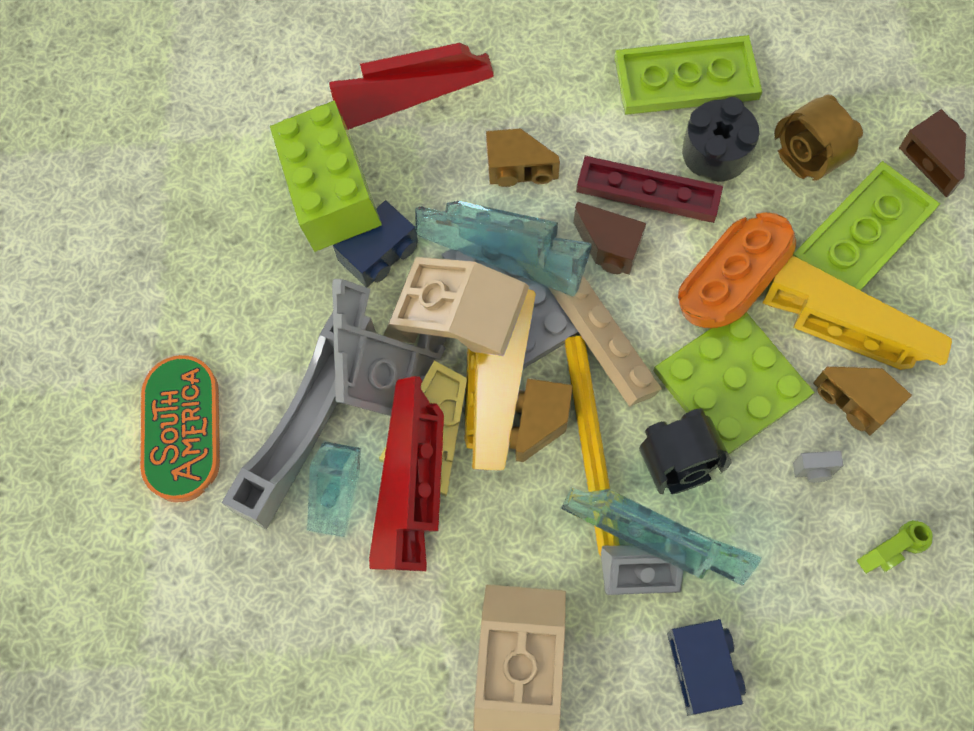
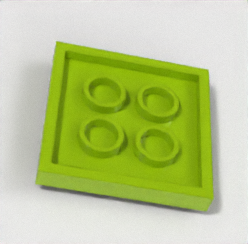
M747 312L731 324L709 329L656 365L653 370L686 413L694 409L701 408L704 410L705 415L712 419L729 455L815 393Z

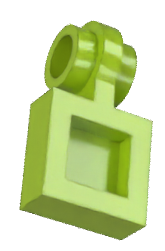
M908 521L900 527L896 535L856 561L866 574L879 566L886 572L905 560L901 554L902 551L906 550L917 554L927 550L932 544V531L923 522Z

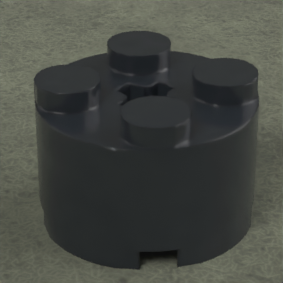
M728 97L725 100H712L700 105L690 115L683 140L682 156L687 167L696 175L700 176L701 174L711 178L712 181L720 182L736 178L743 173L751 160L759 139L758 122L752 112L736 97Z
M701 408L687 412L682 416L681 420L667 424V422L662 421L651 425L645 430L647 438L639 447L657 491L663 495L665 488H668L671 494H678L703 485L712 480L709 475L711 471L718 467L720 472L723 473L732 463L712 419L706 416Z

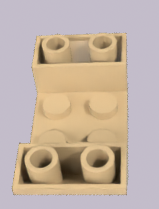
M416 257L383 336L408 343H415L418 333L456 338L472 352L504 356L529 286L525 282L477 262Z
M486 584L480 630L473 731H559L566 591Z

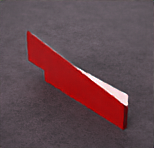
M455 43L361 63L360 67L363 78L329 82L333 101L335 100L345 125L349 130L493 78L494 73L487 53L474 55L470 52L467 45Z
M418 376L399 379L395 386L369 556L370 569L427 571L424 531L437 532L439 528L444 413L437 403L429 402L421 390V383L423 381Z

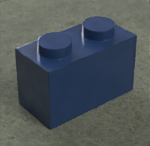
M387 200L376 208L382 226L333 245L338 261L366 288L373 282L378 283L389 274L391 266L400 258H408L414 252L418 243L416 227Z
M721 619L675 628L667 633L687 716L743 704L741 696L746 694L744 679L739 669L734 670L730 653H734L732 635L728 628L723 629Z

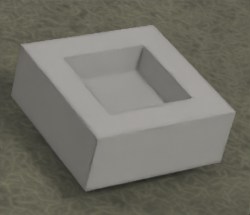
M841 451L801 453L793 462L795 477H807L808 482L812 483L831 480L832 475L844 466Z

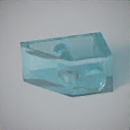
M325 441L322 443L310 463L307 531L345 537L359 480L360 447Z

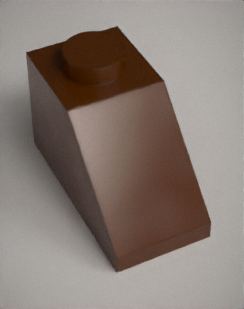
M942 109L909 130L899 149L947 198L965 178L966 133Z
M577 201L573 223L595 264L600 265L603 270L611 274L625 273L630 275L643 239L646 223Z

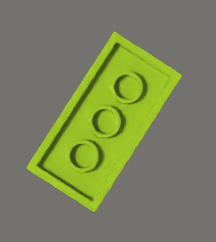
M749 35L619 49L615 52V63L625 115L699 107L706 102L720 99L725 100L728 97H736L742 102L760 100L762 95Z
M881 161L793 253V256L862 291L941 203L884 161Z

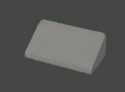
M668 544L602 546L601 560L605 593L607 595L681 592L685 554L675 546Z

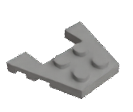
M333 279L336 402L391 416L397 380L418 376L423 381L434 360H440L446 348L443 344L447 337L420 334L418 344L414 346L362 329L361 326L371 289L344 279Z

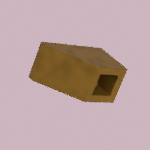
M521 128L486 131L490 185L498 184L502 187H510L517 184V182L530 181L536 184H546L552 180L559 179V156Z
M827 366L813 382L818 387L819 395L826 402L836 404L847 414L848 422L855 429L865 431L870 436L912 396L883 368Z
M527 378L526 390H519L515 413H522L520 427L512 426L509 449L516 450V461H526L566 432L573 385Z

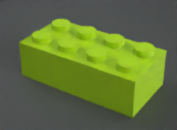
M335 100L270 126L299 226L314 252L382 226L351 137Z

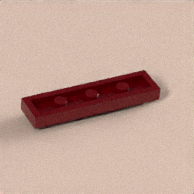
M586 155L576 188L577 193L714 223L717 217L723 190L722 185Z

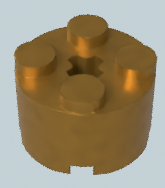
M827 94L813 99L781 119L776 125L774 135L775 140L780 137L782 148L778 150V153L788 168L799 178L812 177V181H816L854 157L858 149L859 139L863 136V129L860 123L851 118L849 113L838 103L833 95Z

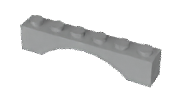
M333 312L319 334L306 374L289 408L264 445L241 468L221 502L234 514L266 530L338 404L335 394ZM364 315L361 328L376 333L371 318Z

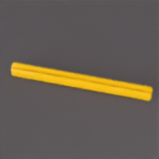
M572 336L566 338L565 350L571 385H573L572 393L598 553L601 556L602 546H620L586 343L582 336Z

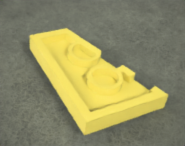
M434 360L421 383V390L429 402L437 403L444 413L440 494L446 497L467 378ZM386 447L379 457V461L384 463Z

